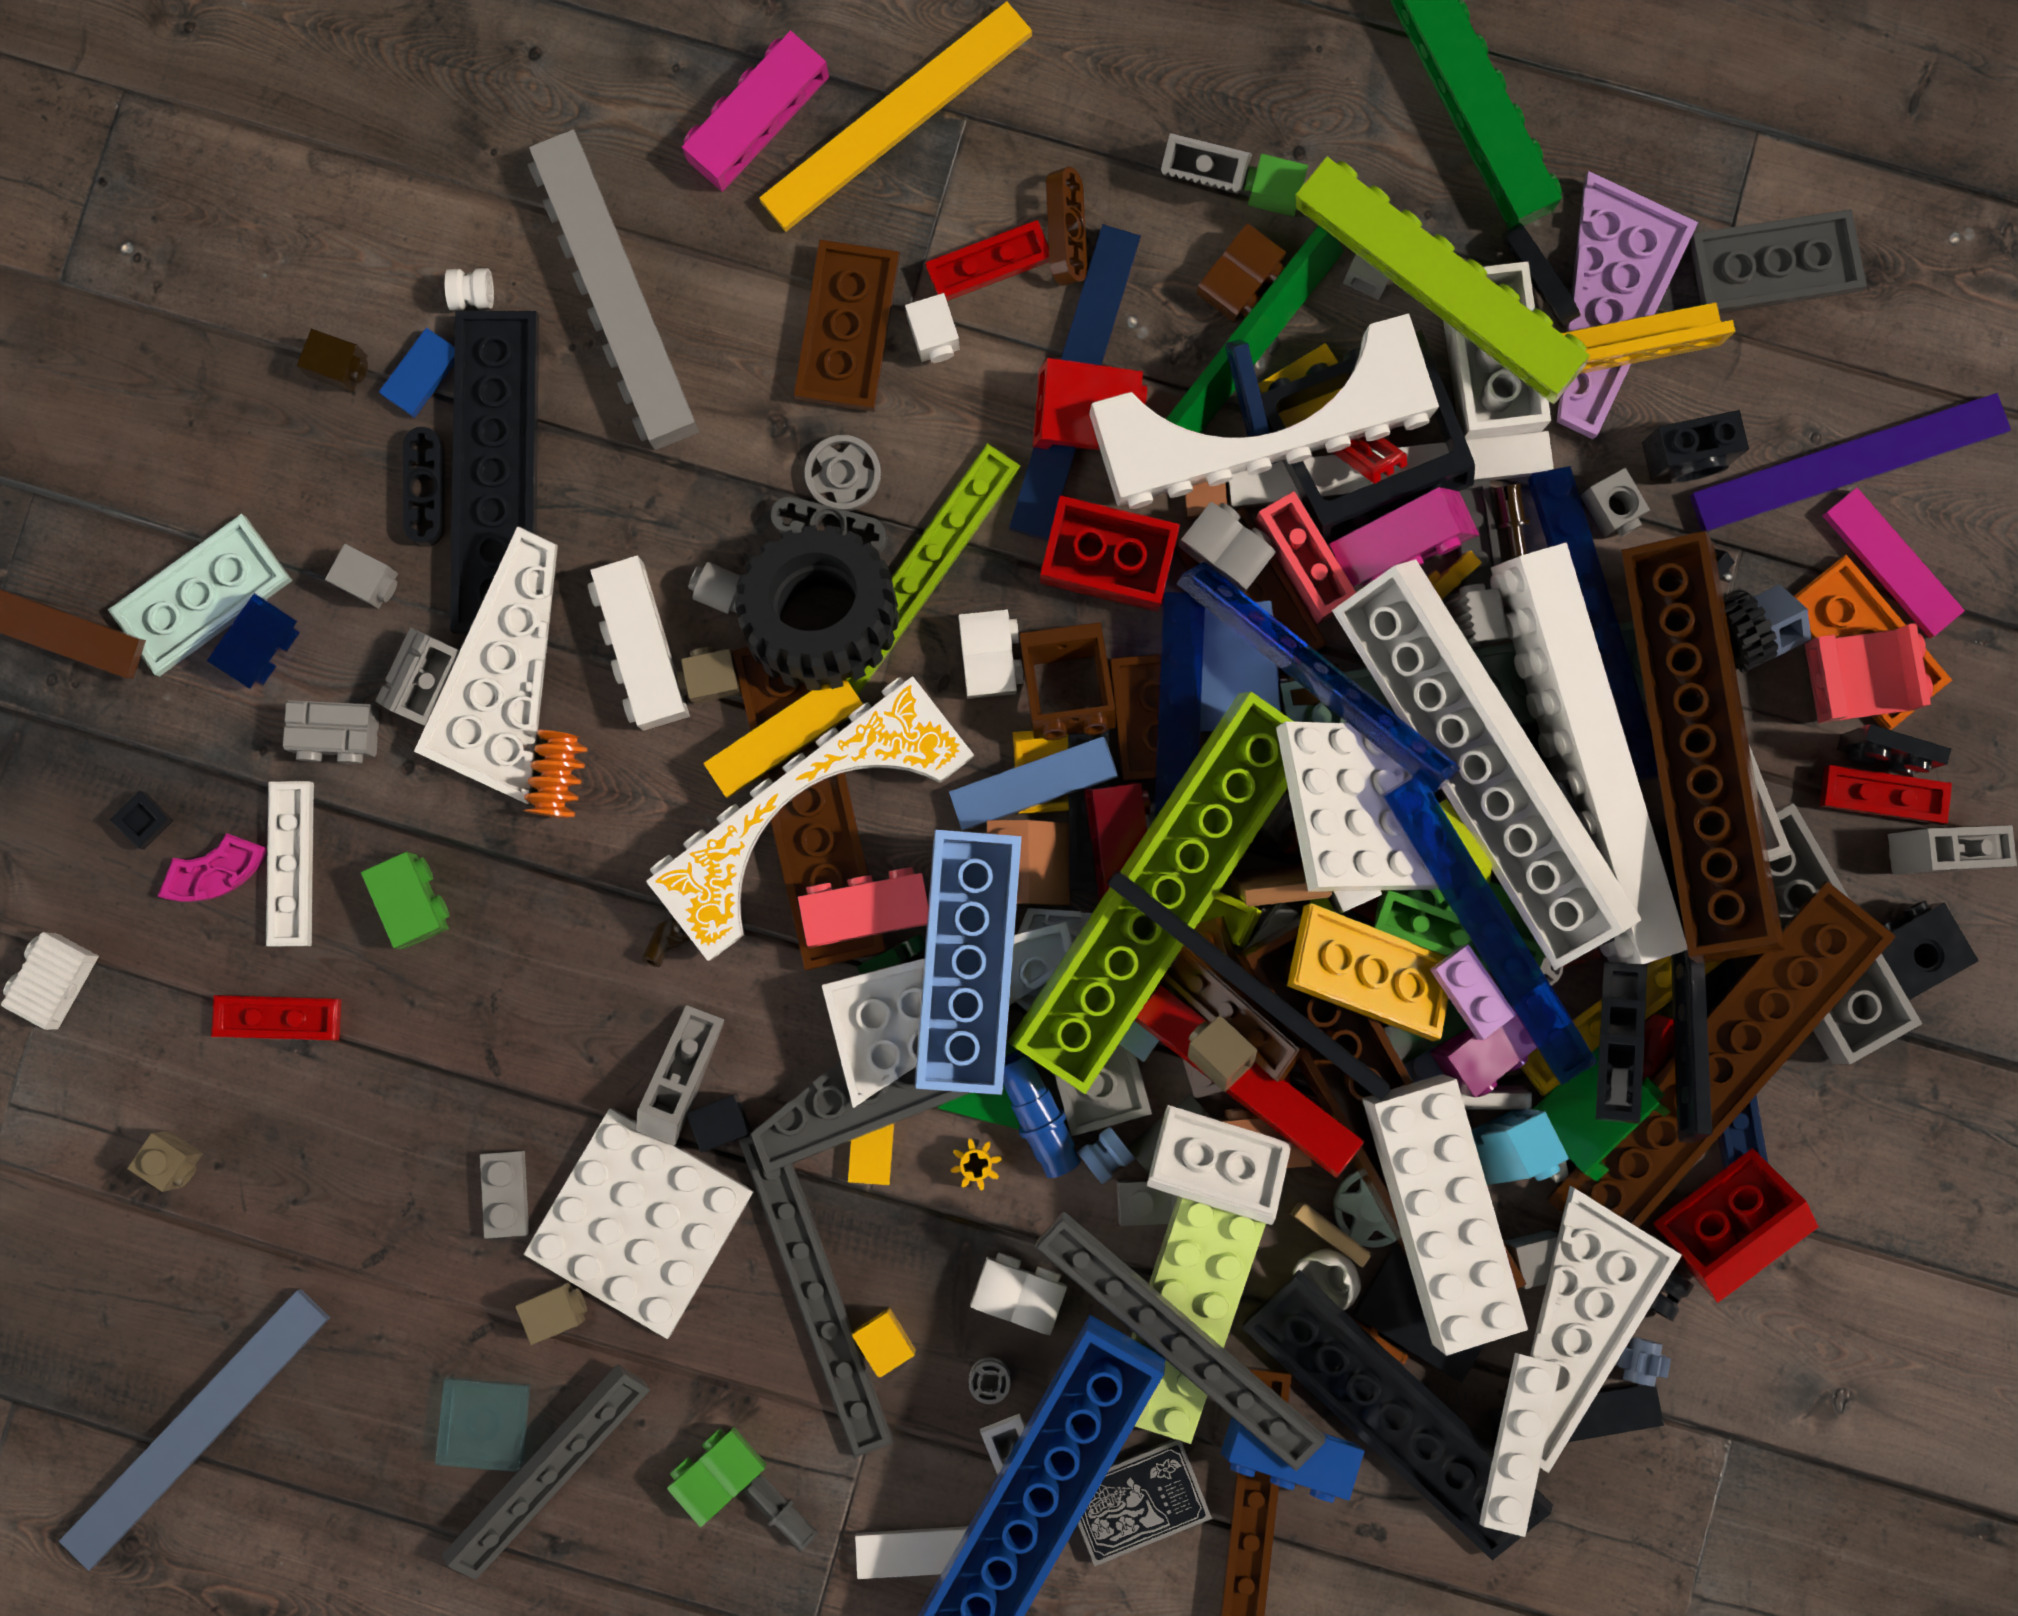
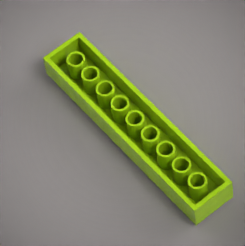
M1251 691L1238 693L1121 870L1123 874L1193 929H1195L1288 788L1276 727L1284 722L1294 721ZM1110 887L1007 1042L1086 1094L1184 945Z

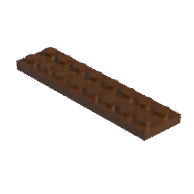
M749 647L732 650L750 732L812 691L807 690L805 683L800 682L799 686L795 688L784 684L781 675L779 678L771 677L765 672L763 665L755 661ZM818 739L761 776L762 782L770 778L774 783L785 775L786 772L782 767L800 753H803L807 758L819 748L815 743ZM844 772L808 787L791 799L771 819L805 971L886 952L883 934L811 948L807 947L798 901L799 896L807 895L806 888L831 883L832 890L848 887V879L869 875L847 778Z

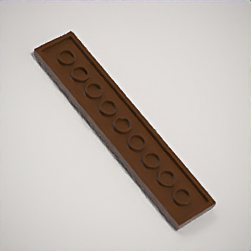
M1824 881L1782 929L1785 950L1760 954L1707 1014L1712 1135L1695 1143L1679 1142L1677 1133L1675 1053H1673L1651 1079L1665 1093L1666 1096L1660 1101L1671 1112L1664 1117L1654 1110L1601 1160L1609 1171L1598 1181L1584 1174L1575 1165L1568 1173L1569 1175L1548 1195L1547 1200L1564 1213L1569 1187L1572 1186L1639 1228L1896 936L1831 883Z

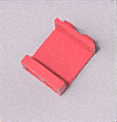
M1917 623L1908 624L1897 630L1835 638V635L1821 636L1804 643L1818 724L1913 711L1931 705L1930 698L1933 693V685L1930 676L1925 673L1923 657L1926 646L1923 636L1918 633Z

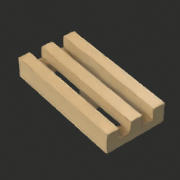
M1297 1202L1289 1213L1336 1250L1345 1254L1356 1265L1363 1268L1370 1259L1371 1255H1369L1370 1252L1307 1204Z

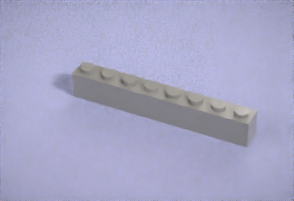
M570 130L530 146L529 149L534 162L528 164L529 170L537 187L544 185L549 198L542 200L551 222H560L564 234L557 236L565 257L567 259L574 257L579 270L572 272L581 295L589 293L594 305L587 309L596 332L600 330L605 332L609 343L602 345V348L611 368L618 366L621 371L623 380L617 382L626 405L634 403L639 416L633 418L632 421L641 442L648 439L654 450H658L700 433L575 130Z

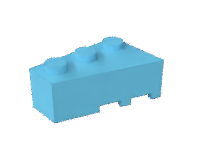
M1526 1108L1512 1109L1471 1130L1487 1185L1535 1177L1537 1181H1541L1560 1171L1558 1164L1569 1159L1545 1111Z

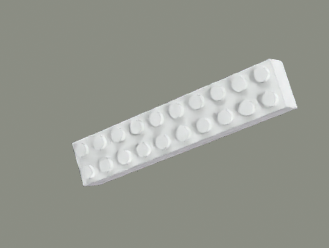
M1567 542L1525 554L1491 567L1493 574L1490 579L1491 588L1500 589L1508 636L1512 639L1517 654L1514 657L1515 668L1518 675L1525 681L1529 694L1526 697L1527 708L1530 715L1536 718L1540 731L1538 736L1540 751L1545 758H1548L1552 771L1551 775L1554 780H1569L1580 822L1642 919L1623 933L1615 936V941L1599 945L1601 952L1608 958L1609 962L1643 965L1688 950Z
M1417 560L1394 565L1334 608L1332 612L1460 819L1492 863L1494 874L1553 969L1557 970L1641 921L1642 919Z

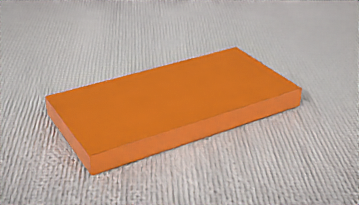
M1847 555L1838 559L1794 595L1808 609L1811 640L1828 635H1835V638L1891 631L1906 626ZM1926 649L1923 657L1925 673L1931 678L1933 685L1932 696H1934L1950 683L1952 679ZM1915 710L1872 716V718L1880 727L1892 730Z

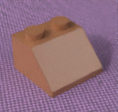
M987 820V834L1022 836L1016 906H1070L1069 823L1035 820Z

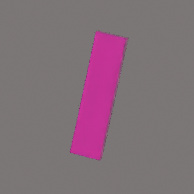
M1858 487L1849 492L1822 515L1929 639L1936 636L1965 611Z

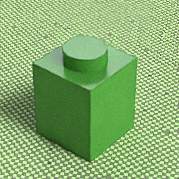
M1261 153L1258 166H1249L1243 190L1251 192L1247 206L1294 217L1297 210L1295 195L1304 185L1308 165Z

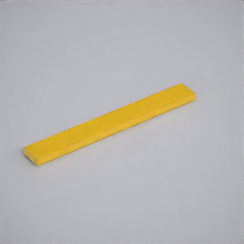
M1006 1L760 196L761 204L782 229L787 232L1031 38V28Z

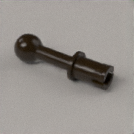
M1520 483L1494 488L1500 519L1497 529L1506 528L1511 559L1527 554L1522 525L1530 523V519L1525 520Z

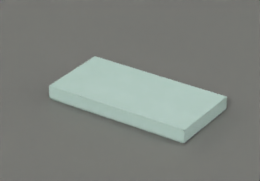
M240 514L112 606L108 611L124 633L146 640L141 657L154 675L160 677L289 584L292 579L247 517Z

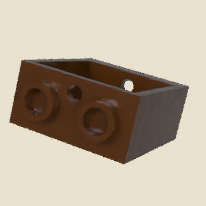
M1101 622L1019 633L1034 739L1043 738L1053 741L1062 739L1068 734L1084 732L1088 735H1097L1106 732L1108 729L1115 728V704ZM1094 657L1101 706L1041 714L1034 665Z

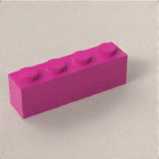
M791 30L783 39H775L767 48L765 58L756 68H748L740 77L738 87L728 97L723 96L714 104L711 116L701 126L696 125L687 133L684 145L682 146L687 162L723 192L829 78L826 61Z

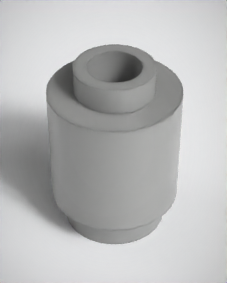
M707 562L704 568L697 566L688 585V589L694 591L692 599L726 614H729L731 611L737 613L735 597L739 594L736 586L740 575L710 562Z

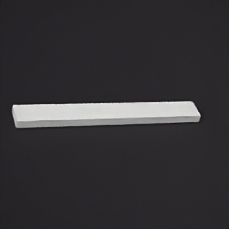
M1549 431L1466 440L1475 462L1474 480L1490 478L1491 481L1551 474L1554 471ZM1446 443L1400 447L1399 449L1407 455L1408 465L1402 469L1395 465L1394 473L1390 476L1448 454L1449 451ZM1373 450V452H1375L1377 455H1379V456L1382 457L1383 459L1385 458V457L1382 456L1380 453H1378L1377 451ZM1336 455L1310 457L1303 461L1323 499L1338 498L1373 484ZM1283 461L1272 464L1271 469L1259 474L1248 475L1247 470L1232 474L1233 479L1227 482L1230 507L1233 509H1238L1241 506L1249 508L1271 505L1295 491L1302 502ZM1381 473V480L1386 479L1390 476Z

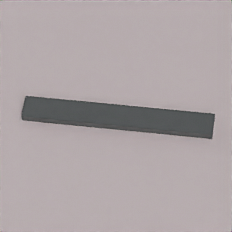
M752 1136L739 1140L853 1458L893 1444L894 1440L863 1354L852 1337L854 1330L795 1167L791 1164L765 1174Z
M1063 1211L1035 1242L1034 1247L1295 1471L1325 1443V1435L1066 1212Z

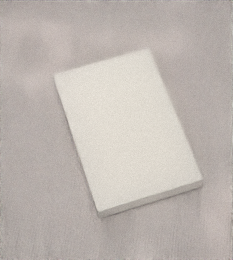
M1168 1105L1164 1114L1146 1186L1272 1225L1277 1215L1292 1143Z

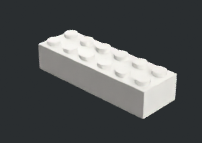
M1441 1074L1391 1089L1382 1101L1374 1095L1362 1098L1432 1345L1447 1356L1528 1330L1457 1079Z

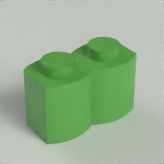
M734 1426L726 1433L720 1427L702 1443L706 1451L693 1462L688 1456L670 1472L674 1480L667 1487V1490L699 1527H702L733 1497L752 1482L767 1465Z

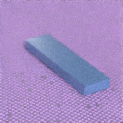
M1100 737L949 791L961 830L967 831L986 824L987 820H998L1118 777L1106 739L1105 737Z

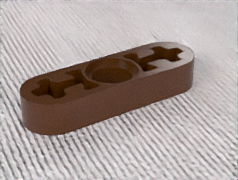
M1065 167L1050 172L1046 179L1050 269L1055 281L1061 286L1083 281L1087 275L1083 183L1079 173L1073 167Z

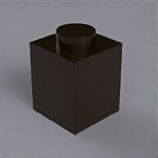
M311 328L297 367L312 379L354 393L357 383H361L366 376L368 356L357 344Z

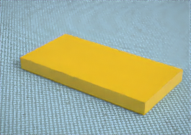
M1310 903L1303 906L1287 982L1288 987L1430 1041L1440 1040L1442 1037L1449 997L1430 969L1447 956Z

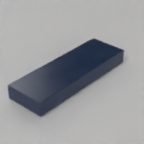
M1240 339L1228 342L1225 349L1247 437L1270 434L1249 345Z

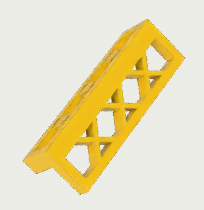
M1715 302L1561 334L1564 336L1567 333L1572 334L1586 346L1585 352L1590 356L1586 366L1579 373L1583 374L1718 347L1736 331L1733 320L1721 322L1717 303Z

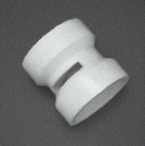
M476 268L472 273H467V276L461 269H447L445 273V296L448 308L450 310H463L469 303L470 306L474 305L477 309H492L494 286L490 269Z

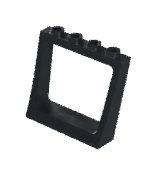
M1422 330L1415 333L1439 405L1435 411V416L1449 453L1390 476L1376 484L1373 483L1329 501L1322 498L1303 461L1288 464L1287 459L1282 460L1309 516L1326 544L1348 535L1438 487L1461 491L1474 485V459ZM1360 348L1349 351L1344 356L1343 361L1329 367L1326 363L1315 364L1307 370L1304 377L1292 382L1289 378H1280L1274 381L1269 386L1268 391L1261 394L1270 433L1286 429L1279 416L1280 412L1343 388L1355 368Z

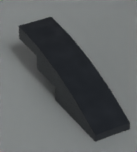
M1604 962L1595 1120L1640 1124L1647 965Z

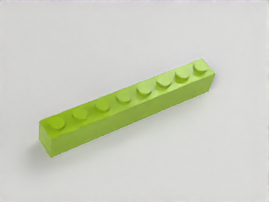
M1327 156L1296 193V208L1554 405L1587 364L1590 355L1585 352L1587 348L1584 343L1572 334L1567 333L1565 336L1552 327L1553 321L1544 312L1536 308L1532 311L1519 302L1520 296L1511 287L1503 283L1499 286L1486 277L1487 271L1478 262L1470 258L1467 261L1453 252L1455 250L1454 246L1445 237L1439 234H1435L1433 237L1421 228L1422 222L1413 213L1406 209L1400 212L1389 203L1390 199L1384 191L1375 185H1371L1368 188L1357 179L1358 175L1351 166L1343 161L1335 163Z

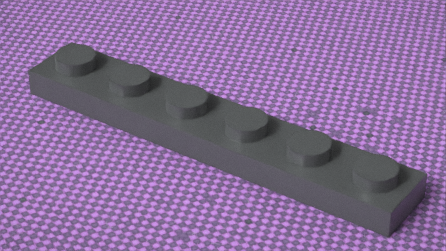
M617 1364L442 1554L446 1565L477 1580L650 1391L645 1381Z

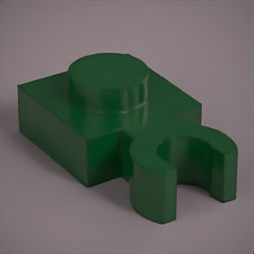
M918 934L856 968L861 975L895 966L924 951L925 943L921 935Z

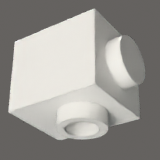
M944 293L905 305L907 320L921 362L931 360L932 363L942 362L954 356L955 351L960 350L959 337Z

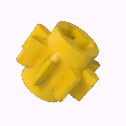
M969 1138V1149L965 1153L959 1149H954L953 1153L961 1159L960 1165H955L950 1170L952 1173L962 1172L965 1176L961 1187H966L971 1180L977 1181L979 1189L984 1190L983 1179L987 1176L993 1179L999 1178L997 1172L992 1170L991 1167L993 1163H998L1002 1158L999 1155L992 1157L987 1151L990 1148V1141H987L982 1148L975 1147L973 1139ZM977 1153L979 1159L986 1158L988 1164L983 1166L981 1175H975L973 1169L966 1170L964 1166L965 1163L970 1161V1154Z

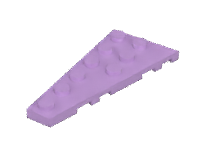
M1588 171L1584 177L1571 296L1581 316L1568 323L1567 332L1655 315L1698 222ZM1631 364L1579 374L1559 398L1557 423L1594 439L1602 427Z

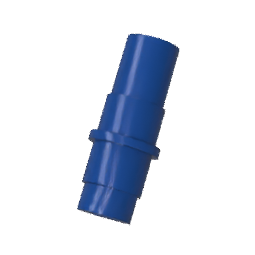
M1021 1051L1005 1056L1003 1085L1012 1102L1011 1107L1021 1126L1018 1130L1021 1138L1027 1139L1037 1162L1041 1164L1047 1178H1056L1072 1171L1080 1164V1159L1074 1149L1073 1139L1065 1125L1066 1115L1063 1109L1057 1108L1048 1087H1045L1033 1059Z

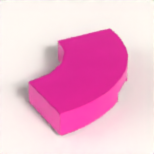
M226 833L219 846L204 857L191 860L172 858L158 897L182 902H199L223 896L235 890L253 875L267 854V847Z

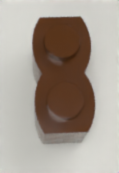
M1247 223L1200 282L1196 294L1235 323L1241 315L1247 317L1261 299L1257 295L1266 283L1271 286L1286 266L1282 262L1286 252Z

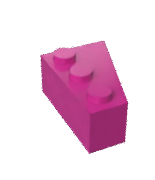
M1438 487L1329 545L1353 588L1362 589L1394 565L1417 560L1419 565L1422 566L1425 564L1424 560L1437 554L1440 556L1460 547L1461 543L1480 534L1460 492Z

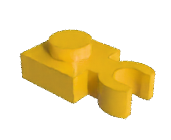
M1467 551L1441 574L1434 570L1427 578L1442 600L1482 562L1472 551Z

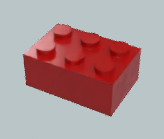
M1060 495L1040 573L1039 584L1158 612L1180 524Z

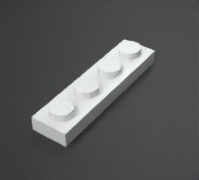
M1518 1353L1514 1355L1479 1522L1483 1527L1523 1537L1526 1536L1561 1364Z

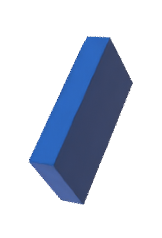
M426 327L380 389L379 393L415 418L454 366L455 347Z

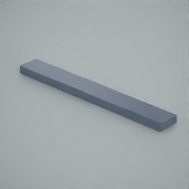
M302 1289L297 1290L59 1542L88 1571L93 1569L331 1317Z

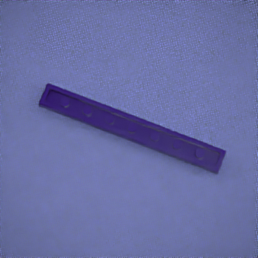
M1998 393L1694 492L1689 497L1701 530L1710 532L2004 435L2011 431V427Z

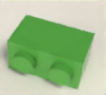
M405 852L361 872L393 948L404 950L449 929L445 920L450 916L448 908L440 895L435 896L429 881L433 880V875L423 857L418 858L416 854Z

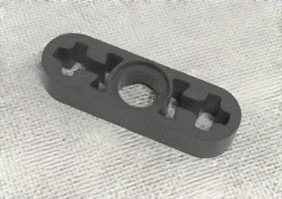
M783 497L776 501L771 509L772 523L780 534L791 529L793 534L804 531L803 526H806L805 523L792 521L790 526H785L783 518L779 516L781 512L787 513L790 507H794L797 516L809 519V511L815 512L810 520V526L816 525V528L822 518L827 516L835 517L841 524L840 530L842 535H846L848 532V521L854 522L852 529L855 532L866 533L868 527L874 528V534L879 540L878 542L871 541L870 543L879 551V554L884 550L887 543L884 526L880 521L872 517L795 497Z

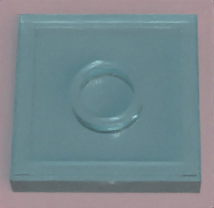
M445 1378L435 1465L518 1472L523 1465L531 1384Z

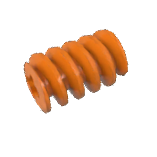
M539 729L537 735L546 740L547 743L535 745L534 751L544 757V759L531 762V768L541 773V776L530 777L527 782L536 788L538 792L527 793L524 797L535 808L522 811L554 818L575 817L576 812L567 808L565 803L578 801L579 796L569 791L568 788L569 786L582 783V780L572 775L571 772L572 770L585 768V764L574 757L575 754L588 752V748L577 742L578 738H580L579 736Z

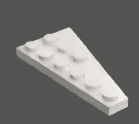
M517 527L414 752L529 804L524 797L525 794L531 793L532 786L527 782L528 778L533 777L534 771L531 768V762L535 761L536 753L534 746L537 743L558 545L521 527Z
M1066 921L1014 935L1009 1006L1049 980L1072 945ZM924 958L822 985L853 1108L916 1067Z
M1572 1186L1569 1187L1530 1357L1561 1364L1540 1468L1548 1473L1682 1256Z

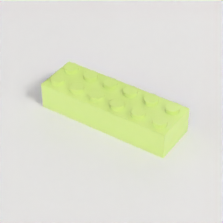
M1178 1196L1149 1285L1224 1348L1266 1223ZM1132 1333V1339L1155 1351L1137 1334ZM1165 1359L1164 1376L1136 1422L1135 1427L1191 1444L1208 1395Z

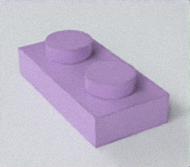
M1469 944L1462 945L1430 969L1477 1040H1484L1516 1016V1013Z

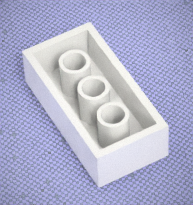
M1528 262L1483 267L1487 271V278L1498 286L1501 283L1508 285L1520 296V303L1531 311L1535 308ZM1443 321L1456 416L1465 439L1472 440L1542 432L1551 422L1549 401Z

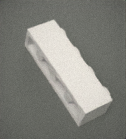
M637 555L591 569L594 582L588 583V589L594 606L602 607L605 621L599 622L600 630L607 646L613 644L617 659L611 661V666L617 683L625 684L628 698L622 701L629 723L636 722L637 726L645 731L690 717L685 698L680 692L677 671L642 560Z

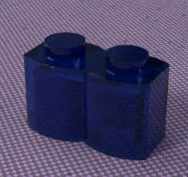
M255 592L209 656L207 662L249 689L252 688L255 682L263 686L277 667L270 662L279 648L287 652L300 634L294 628L299 620Z

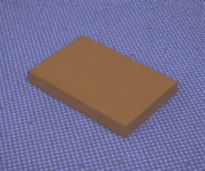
M1303 863L1232 871L1230 874L1232 888L1248 907L1328 898L1332 895V891L1308 892Z

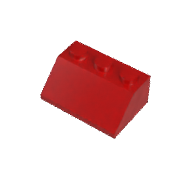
M1753 1148L1653 1222L1654 1227L1670 1248L1682 1255L1679 1260L1689 1273L1717 1303L1819 1227L1807 1201Z

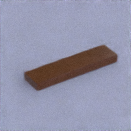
M0 588V633L121 677L134 679L146 640Z
M1186 946L1182 947L1162 977L1166 983L1211 1023L1221 1015L1257 1049L1255 1062L1277 1082L1286 1078L1307 1048L1254 1000Z

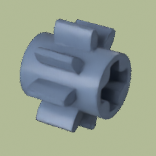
M1632 1337L1629 1346L1625 1347L1615 1364L1620 1368H1624L1623 1379L1655 1387L1656 1377L1668 1378L1671 1358L1661 1354L1663 1344Z

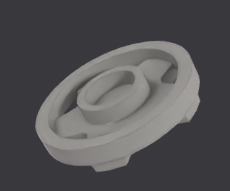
M836 435L821 441L813 448L806 461L805 480L811 495L818 503L845 511H853L867 504L876 494L881 481V467L876 453L866 442L850 435ZM841 443L850 444L843 452H838L831 447ZM866 453L872 460L874 471L863 465ZM817 458L822 470L812 477L813 464ZM869 489L865 495L856 500V492L858 490ZM833 493L836 502L827 500L821 494Z

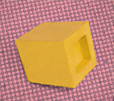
M890 1307L856 1328L852 1333V1337L878 1377L884 1376L915 1356V1347Z

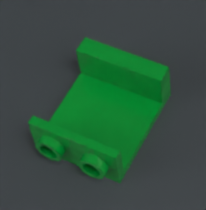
M1599 1046L1532 1109L1546 1112L1567 1156L1584 1174L1596 1181L1609 1171L1601 1160L1639 1125L1636 1123L1595 1120ZM1648 1077L1642 1081L1640 1123L1654 1110L1664 1117L1671 1112L1660 1101L1666 1096L1665 1093Z

